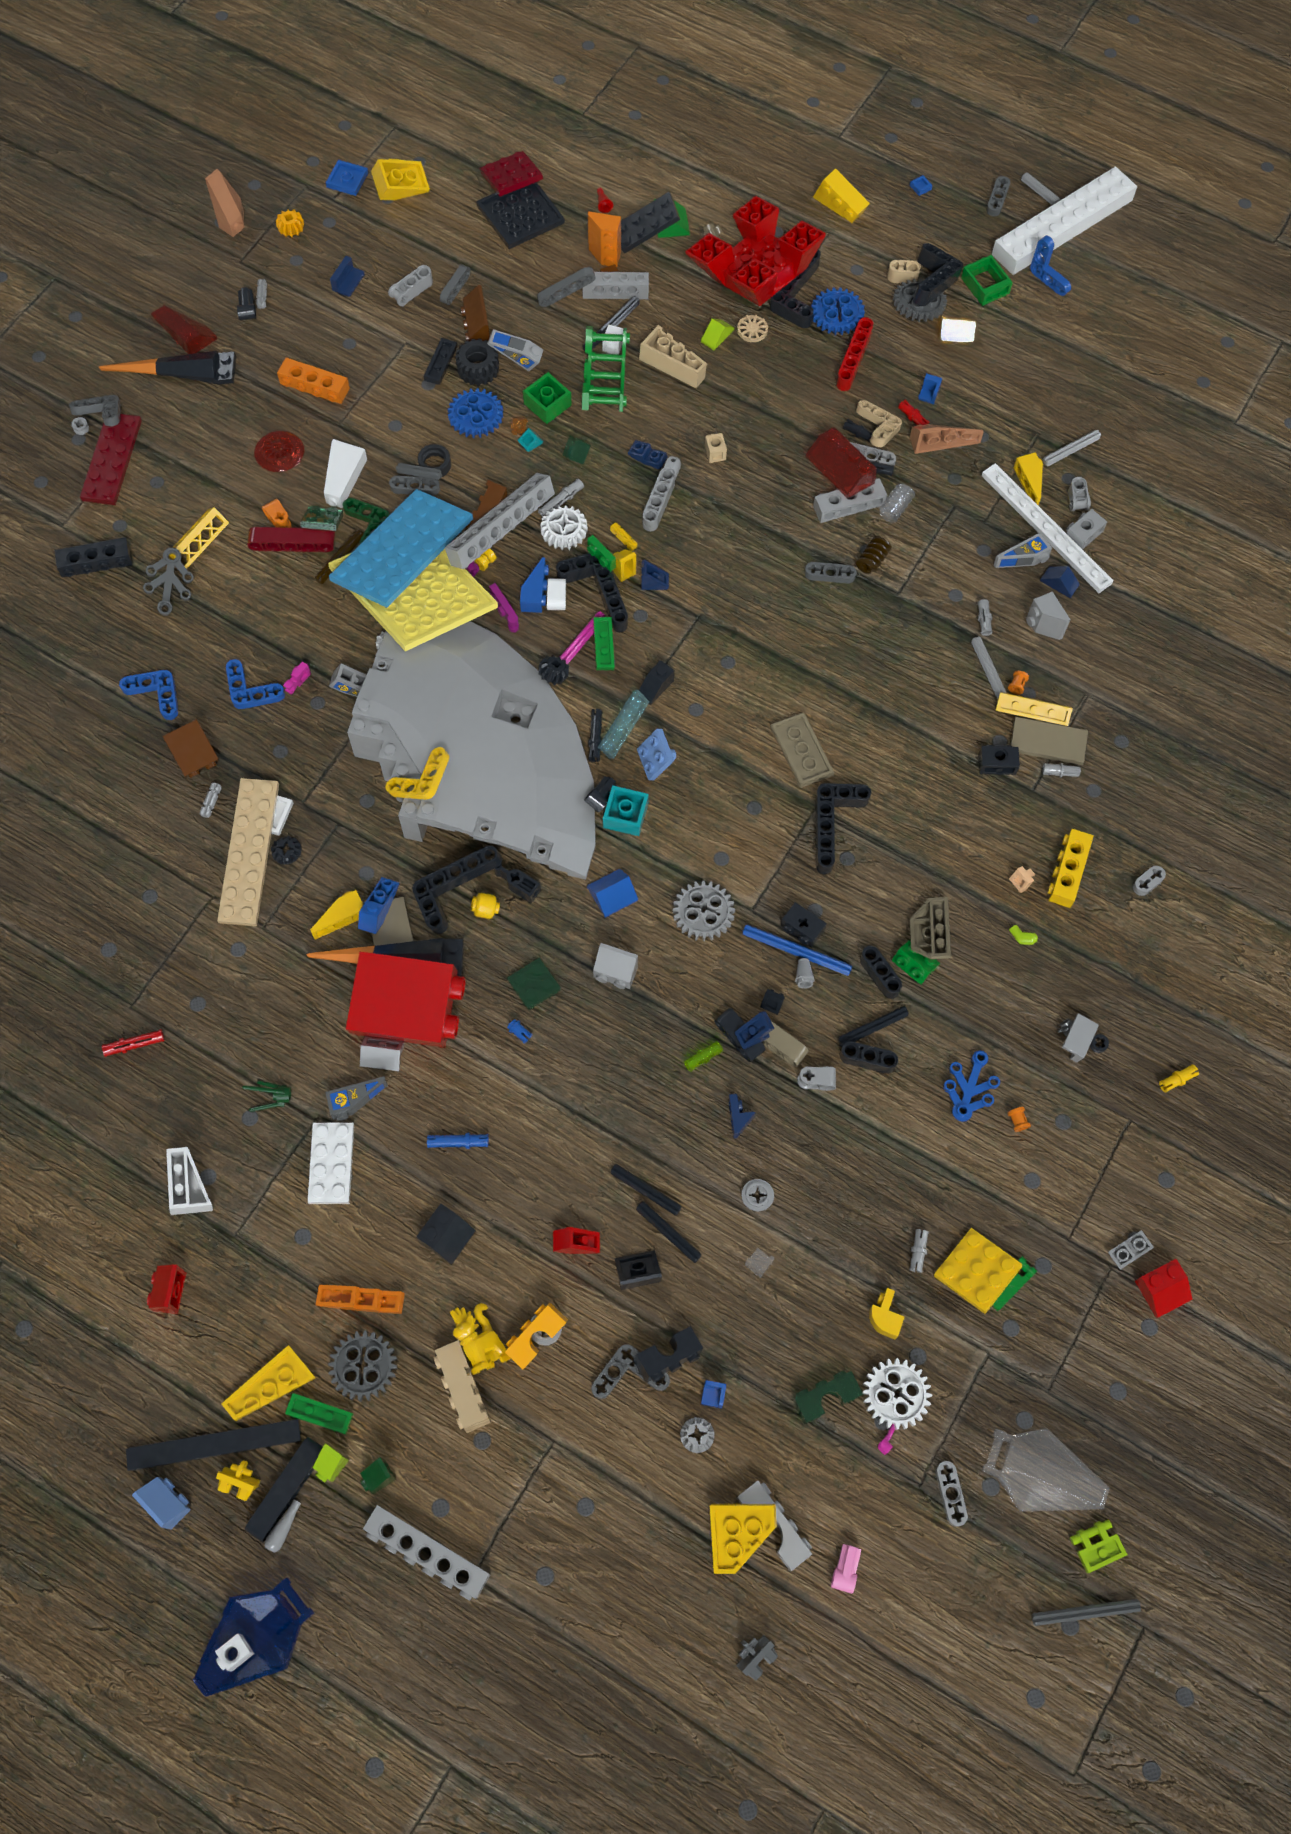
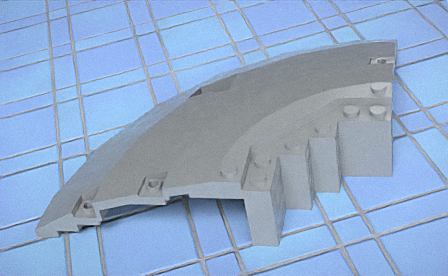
M471 621L408 651H404L386 631L376 653L372 669L369 668L352 711L353 717L347 733L354 756L380 762L384 780L389 781L394 777L420 779L430 753L437 747H443L449 754V761L438 789L432 798L424 800L396 797L397 801L403 802L398 816L404 838L423 842L427 826L454 832L456 830L469 834L476 840L498 844L525 853L527 859H530L532 862L549 865L550 869L567 872L568 876L586 880L595 850V810L584 799L594 789V780L576 724L547 681L541 680L542 676L538 674L539 671L497 634ZM514 716L521 718L518 723L511 722V718ZM433 770L429 777L435 775L437 770ZM414 785L410 786L407 792L413 790ZM487 827L488 830L482 831V828ZM543 849L545 853L541 854L539 850Z

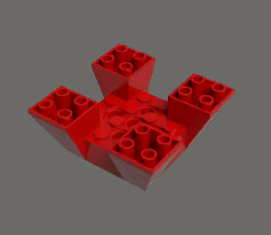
M755 196L733 213V218L743 237L741 242L732 248V245L708 233L686 250L685 253L716 282L761 306L807 269L826 237V233L804 221H800L782 237H775L779 208Z

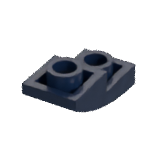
M637 440L634 441L628 451V455L635 460L659 470L668 458L666 452L652 449L649 443Z

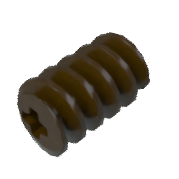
M874 536L856 562L858 569L864 574L876 572L882 564L881 562L888 555V552L891 551V544L880 536Z

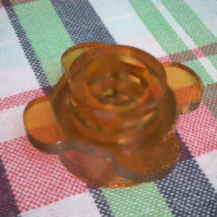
M514 418L512 420L511 432L513 435H522L526 431V424L528 423L526 418Z

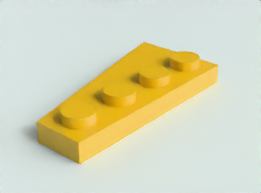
M288 1345L222 1403V1406L237 1421L314 1380L316 1377Z

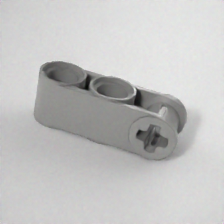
M427 265L419 266L402 280L393 284L388 291V295L394 298L399 306L406 305L433 284L430 267Z

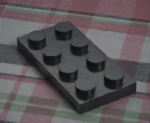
M667 192L621 221V250L624 253H627L680 220L670 192Z

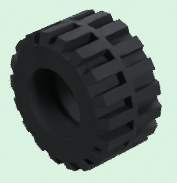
M471 339L470 342L466 341L464 345L461 344L456 351L459 377L465 383L469 382L472 386L474 384H477V386H480V384L487 385V382H492L493 378H496L497 373H499L497 350L489 346L487 340Z

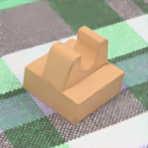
M1021 866L1013 873L1009 880L1022 893L1033 883L1034 879L1032 877L1036 874L1032 869L1025 870Z

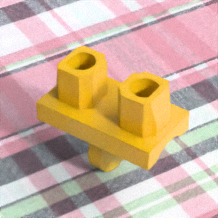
M245 1460L240 1465L233 1463L231 1468L224 1467L216 1476V1479H219L218 1491L229 1493L233 1485L237 1486L239 1489L236 1497L247 1501L253 1491L259 1487L261 1480L251 1477L253 1471L247 1469L248 1462Z

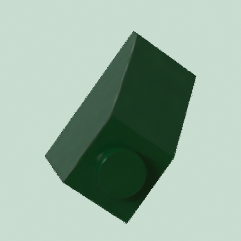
M381 1457L360 1473L363 1478L360 1482L366 1492L370 1490L372 1494H375L396 1480L387 1462Z

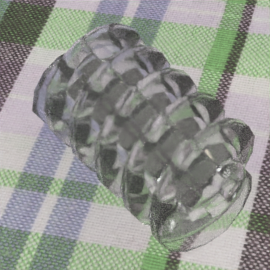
M905 484L896 485L880 507L881 516L890 523L897 522V518H900L901 513L904 512L905 508L915 497L913 489Z

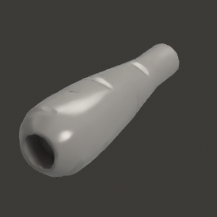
M295 1499L292 1501L290 1507L267 1536L264 1543L265 1548L274 1553L281 1549L295 1514L301 1505L300 1502Z

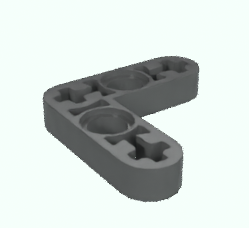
M117 395L76 400L69 404L72 415L102 412V418L106 426H115L120 422L121 404Z
M625 1344L617 1350L592 1385V1394L595 1398H607L628 1369L644 1381L636 1365L634 1364V1367L630 1366L633 1361L629 1358L622 1359L623 1354L621 1352L623 1350L625 1352L631 1350L630 1355L635 1359L636 1354L640 1353L637 1349ZM612 1366L620 1369V1374L616 1378L608 1375V1369ZM665 1373V1385L660 1384L657 1386L656 1382L652 1380L647 1384L657 1391H663L668 1388L670 1378ZM605 1375L607 1380L613 1382L612 1386H610V1384L607 1383V1385L605 1386V1390L607 1392L605 1394L602 1392L600 1394H597L596 1386H601L605 1382V1380L602 1379V1377Z

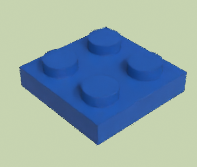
M338 160L326 181V188L356 196L368 175V168Z

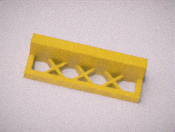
M215 507L208 509L172 547L179 550L181 554H186L187 562L184 564L186 569L229 523ZM215 516L222 522L219 528L212 527V519ZM202 530H209L208 540H201ZM191 542H198V550L196 552H190L189 544ZM173 554L169 555L171 560L176 558Z

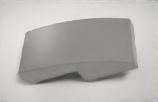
M1141 1230L1110 1250L1108 1254L1121 1270L1154 1247Z

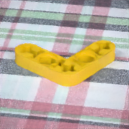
M443 747L433 749L420 779L394 777L386 783V790L393 797L424 800L432 798L438 789L449 761V754ZM433 770H437L435 775L429 777ZM414 785L413 790L407 792L408 788Z

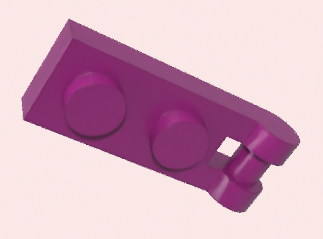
M496 583L490 585V595L498 602L497 610L500 616H504L507 620L510 632H517L519 630L518 616Z

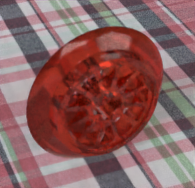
M274 431L266 434L257 442L254 449L257 463L262 468L272 472H284L294 468L304 455V445L301 439L287 431Z

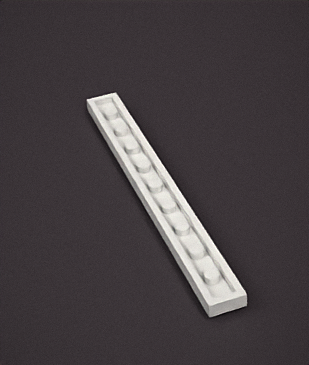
M996 463L983 471L982 477L1098 593L1113 583L1114 580Z

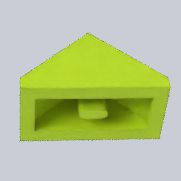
M712 318L701 339V343L715 350L734 331V327L721 319Z

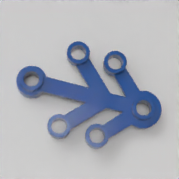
M976 1051L971 1058L973 1068L968 1083L961 1072L962 1065L959 1062H953L949 1067L950 1073L955 1076L964 1094L962 1101L955 1091V1081L947 1080L943 1085V1089L949 1094L954 1104L952 1109L954 1118L960 1122L968 1121L973 1111L983 1107H990L994 1103V1097L991 1094H985L981 1100L969 1104L971 1097L989 1089H996L1000 1085V1079L997 1076H991L988 1081L975 1086L981 1068L988 1062V1055L984 1051ZM977 1056H983L984 1060L980 1061ZM957 1066L959 1071H954L952 1067ZM990 1080H995L997 1085H992ZM946 1084H952L953 1089H948ZM984 1098H989L991 1103H986ZM959 1109H965L966 1114H961Z

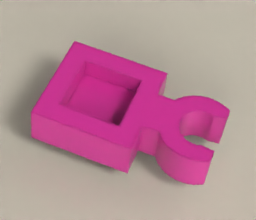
M302 661L299 666H296L292 671V677L284 683L285 691L289 694H293L297 686L300 687L311 675L306 663Z

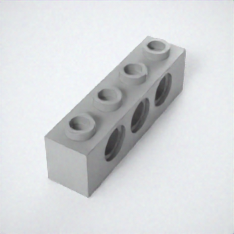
M594 272L595 280L582 288L583 299H631L633 296L639 299H648L649 272Z
M880 478L868 480L861 484H853L847 488L836 489L832 492L821 493L815 496L813 508L820 523L883 506L886 502L887 493Z

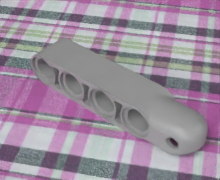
M670 456L667 458L664 468L659 473L643 512L642 525L646 531L656 530L660 523L681 467V461L678 457Z

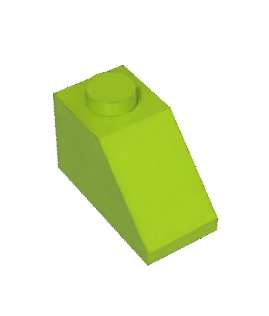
M325 1443L313 1466L317 1471L315 1476L323 1482H326L327 1479L333 1482L349 1460Z

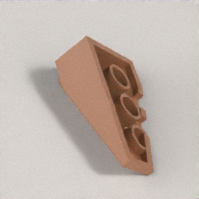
M216 169L205 178L219 228L234 237L244 228L242 201L222 173Z
M926 424L912 427L910 440L914 453L918 454L979 444L984 432L979 429Z

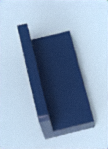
M345 256L330 278L332 291L347 297L352 295L365 275L364 271L353 267L351 257Z

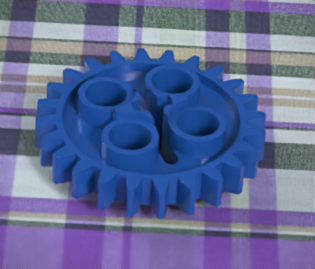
M834 287L830 291L827 288L826 293L821 291L820 296L816 295V299L813 300L811 306L813 308V322H817V327L822 326V331L828 329V334L831 331H834V335L837 332L843 335V331L849 334L850 329L855 331L859 320L864 317L865 305H862V300H858L859 295L853 296V291L848 293V289L842 291L841 287L838 291Z
M470 388L469 393L463 390L464 395L458 393V399L452 398L453 403H449L448 418L451 426H454L455 431L459 430L460 435L465 432L466 437L472 434V438H475V435L481 438L483 433L488 436V431L494 433V428L498 429L499 424L502 423L503 406L501 401L497 400L496 395L492 397V392L486 394V389L479 392V388L476 389V392H473L472 388Z

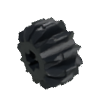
M552 654L551 657L546 655L540 661L538 674L542 676L541 680H546L547 683L551 682L555 686L557 683L562 684L567 679L569 665L566 664V660H561L560 656L557 658Z

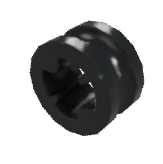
M1097 1034L1093 1037L1090 1048L1096 1053H1102L1109 1047V1040L1106 1036ZM1101 1040L1103 1042V1048H1101V1046L1097 1047L1095 1045L1097 1041Z

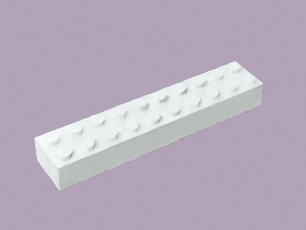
M1115 166L997 239L992 256L1014 275L1032 263L1037 243L1042 237L1050 236L1054 241V249L1131 202L1137 185Z

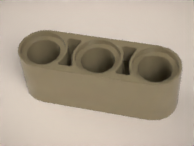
M772 1022L775 1029L768 1033L770 1037L762 1041L763 1045L790 1065L797 1067L809 1052L808 1048Z

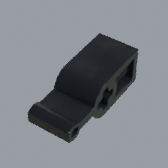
M502 865L494 869L497 877L507 880L508 888L513 893L530 904L541 892L540 883L518 869L508 871Z

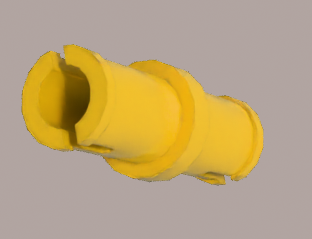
M1191 1064L1181 1071L1173 1072L1170 1077L1159 1081V1085L1163 1084L1160 1087L1161 1090L1167 1093L1177 1086L1185 1085L1186 1081L1199 1075L1198 1068Z

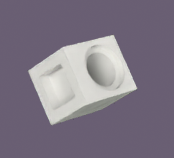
M239 1633L215 1651L218 1656L216 1662L220 1668L231 1672L255 1654L244 1636ZM235 1647L238 1650V1655L236 1659L230 1661L228 1652Z

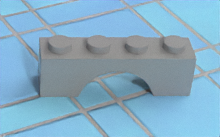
M757 1481L736 1499L740 1504L776 1505L777 1526L781 1533V1543L776 1554L791 1572L812 1555L810 1552L812 1547L805 1537L801 1539L796 1533L798 1528L791 1519L787 1520L782 1514L785 1510L777 1500L774 1502L769 1496L771 1491L764 1482L760 1484Z

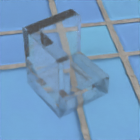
M757 1248L752 1256L746 1260L745 1266L761 1278L773 1264L775 1257H769Z

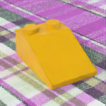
M378 159L371 170L380 200H398L430 191L421 161Z

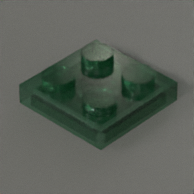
M308 507L301 520V528L336 531L343 518V510L335 507Z
M540 958L507 977V981L528 1011L561 990V987Z

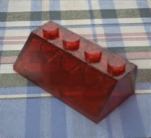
M835 427L820 434L806 453V458L846 498L875 484L877 468Z

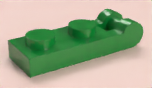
M1023 1256L1018 1261L1022 1263L1021 1269L1026 1274L1021 1277L1017 1273L994 1302L992 1307L997 1312L1037 1272L1034 1267L1031 1268L1026 1263L1027 1260Z

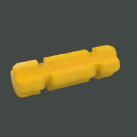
M615 522L610 526V531L614 535L616 534V537L624 545H627L630 551L637 548V542L631 539L632 537L618 523Z

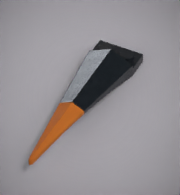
M217 351L104 365L99 366V369L101 371L172 376L217 385L234 383L237 356L235 352L218 353Z
M438 938L306 954L309 958L355 964L358 963L359 951L453 964L458 970L457 976H462L464 940Z

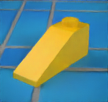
M1035 452L1018 457L1013 469L1026 494L1039 505L1042 490L1043 463Z
M357 890L353 892L348 891L339 897L310 929L315 940L359 920V911L363 903Z

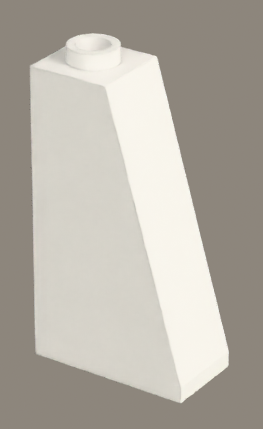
M332 440L324 488L325 500L330 506L343 508V502L348 498L367 461L365 449L338 440Z

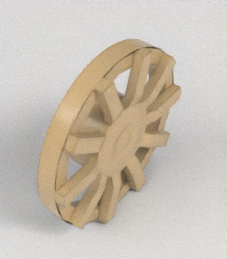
M746 315L739 320L737 333L740 338L747 342H759L767 336L768 324L764 318L757 315Z

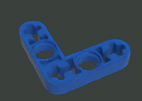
M1046 235L1037 243L1030 269L1038 279L1060 296H1064L1071 290V284L1049 266L1054 249V241L1050 236Z
M237 659L227 662L226 672L230 697L235 708L245 709L280 702L284 699L285 691L283 686L278 683L247 689L242 663ZM234 666H237L236 671L238 675H234ZM235 681L242 682L240 687H233ZM256 693L263 694V697L259 700L253 698ZM242 697V702H238V698Z
M161 670L126 676L120 680L119 686L126 695L157 690L159 708L163 718L173 720L177 717L178 705L175 682L170 671ZM164 677H167L166 682L168 686L164 685ZM146 679L152 680L148 686L142 685ZM165 692L172 693L169 698H163L162 695ZM166 704H169L172 709L170 713H167L168 707Z

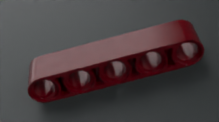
M252 527L249 529L247 547L253 551L331 552L334 550L335 532L327 528Z

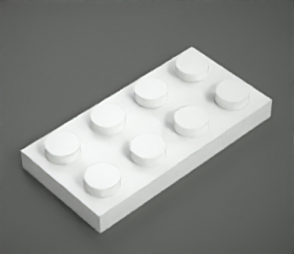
M313 1123L308 1188L309 1204H350L354 1123Z

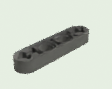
M583 268L539 292L537 295L539 305L542 307L550 306L592 283L596 278L593 268Z

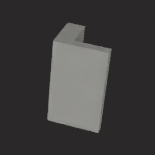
M1079 1013L1076 1015L1062 1046L1063 1049L1072 1053L1070 1059L1076 1063L1084 1059L1099 1026Z
M365 1036L361 1044L360 1066L399 1071L400 1055L404 1049V1041Z

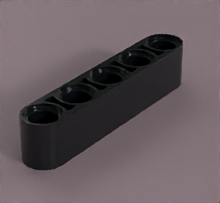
M310 1437L303 1441L245 1527L246 1532L262 1543L266 1540L270 1531L281 1519L314 1471L313 1466L323 1448L322 1445Z

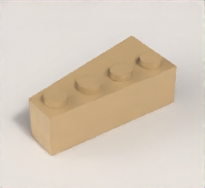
M657 325L641 343L639 360L694 388H697L705 379L707 363L692 351L688 352L685 349V345L681 342L677 343L673 340L671 334L663 332L661 326Z
M459 1340L436 1349L437 1356L433 1358L437 1369L441 1368L444 1376L441 1377L444 1388H449L451 1396L448 1398L452 1409L456 1408L459 1416L456 1417L460 1430L464 1429L466 1433H469L491 1423Z

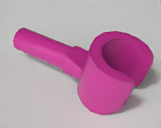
M894 1424L891 1425L885 1438L878 1444V1449L884 1455L893 1448L888 1441L895 1431Z

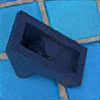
M766 1011L757 1014L734 1033L742 1048L747 1049L770 1037L768 1033L775 1028Z
M731 1094L728 1098L733 1139L739 1137L753 1120L756 1112L740 1113L743 1112L742 1101L738 1100L737 1094Z

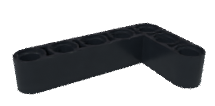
M924 243L917 261L934 273L919 283L913 302L919 306L929 304L958 281L964 264L930 243Z
M819 249L807 269L770 298V310L773 313L801 328H809L811 326L813 308L794 297L818 269L821 256Z
M590 553L558 562L556 566L557 579H566V583L594 577L607 615L612 617L613 630L619 633L624 632L628 627V614L612 571L610 572L600 563H596L599 560Z
M824 783L818 787L815 798L816 869L820 874H829L835 862L834 807L862 808L867 806L871 797V789L867 785ZM822 793H826L828 796L825 797V796H822L821 794H822ZM839 794H845L847 797H842ZM862 794L865 798H861L858 795ZM821 810H826L829 813L825 814ZM821 827H827L829 830L825 831ZM822 844H827L829 847H828V848H824V847H822L821 845H822ZM827 861L829 865H824L821 862Z
M486 846L417 880L413 884L412 890L426 925L433 932L442 934L448 928V922L438 896L500 866L503 858L495 847ZM495 854L493 859L488 860L490 855ZM478 862L477 866L472 868V865ZM457 871H461L458 876L454 877ZM444 879L442 884L438 885L439 880ZM427 887L426 891L424 893H421V890ZM433 903V907L427 910L428 906ZM440 920V923L434 927V923Z

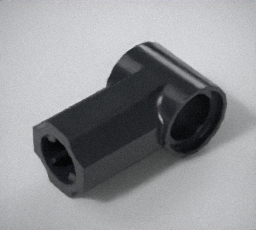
M242 287L238 291L239 320L256 319L253 291L248 287Z
M604 776L584 801L599 813L608 802L612 785L617 786L615 784L616 781L611 777Z

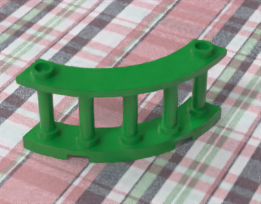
M586 326L585 354H588V359H585L582 410H589V405H593V403L619 404V412H623V406L626 407L627 396H624L626 344L630 342V333H627V328H623V335L600 334L593 331V326ZM596 340L623 342L622 355L595 353L592 351L593 342H596ZM595 360L622 362L621 373L597 372L592 370V362H595ZM594 378L621 380V387H594V385H591V380H594ZM593 394L620 395V397L593 396Z

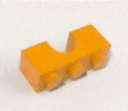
M550 1302L547 1306L542 1304L534 1313L537 1315L532 1322L528 1319L520 1328L523 1332L518 1337L513 1335L505 1344L508 1346L505 1353L522 1370L539 1352L532 1343V1334L537 1331H543L553 1338L568 1321Z

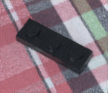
M441 338L423 376L424 381L437 385L441 384L458 347L457 342Z

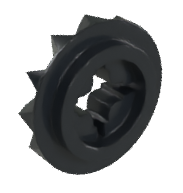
M289 835L287 837L280 836V839L274 841L271 847L273 859L280 864L295 862L302 852L299 841ZM287 844H288V847H289V849H291V850H287V852H286L285 855H284V852H283L282 849H284L285 846H287Z

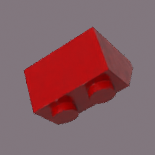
M1177 1258L1135 1281L1156 1319L1193 1300L1188 1277Z
M178 1265L157 1266L156 1272H153L151 1279L153 1288L147 1297L148 1308L152 1311L178 1314L187 1274Z

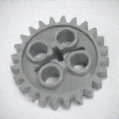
M702 881L701 886L695 882L693 888L688 884V891L681 889L682 895H676L678 901H674L673 905L676 907L673 908V914H676L674 915V921H678L677 928L682 927L681 933L688 931V938L695 935V940L697 941L699 936H701L702 940L705 941L706 937L709 936L712 941L713 935L720 938V931L726 933V927H731L730 921L734 920L732 914L735 913V908H731L734 905V901H729L731 895H725L726 889L719 890V884L714 888L712 887V882L708 886L705 885V881ZM699 898L701 899V901L694 902L692 899ZM717 902L720 906L713 907L711 903ZM695 915L697 918L691 920L688 918V916ZM712 919L715 923L708 924L706 921Z

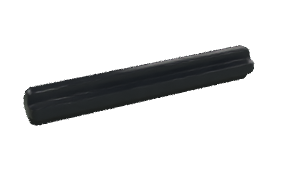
M902 1006L839 1036L837 1039L838 1043L843 1047L846 1042H855L907 1017L909 1012L905 1006Z
M618 1164L612 1167L610 1173L673 1215L677 1216L682 1208L680 1204Z
M642 1201L637 1206V1212L693 1263H696L701 1258L702 1254L645 1202Z

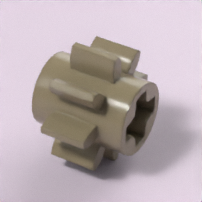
M714 223L703 227L704 232L701 233V236L703 238L710 233L720 239L719 234L722 231L719 225L715 226Z

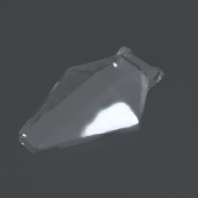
M1047 1428L1016 1435H1010L998 1429L994 1430L993 1436L995 1438L987 1463L984 1464L982 1471L998 1478L1020 1512L1104 1509L1110 1488ZM1006 1441L1008 1442L1000 1470L995 1468L1002 1442Z

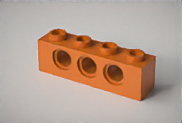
M285 358L277 372L279 382L283 386L312 394L315 397L325 398L331 402L342 404L350 389L347 377L289 358Z

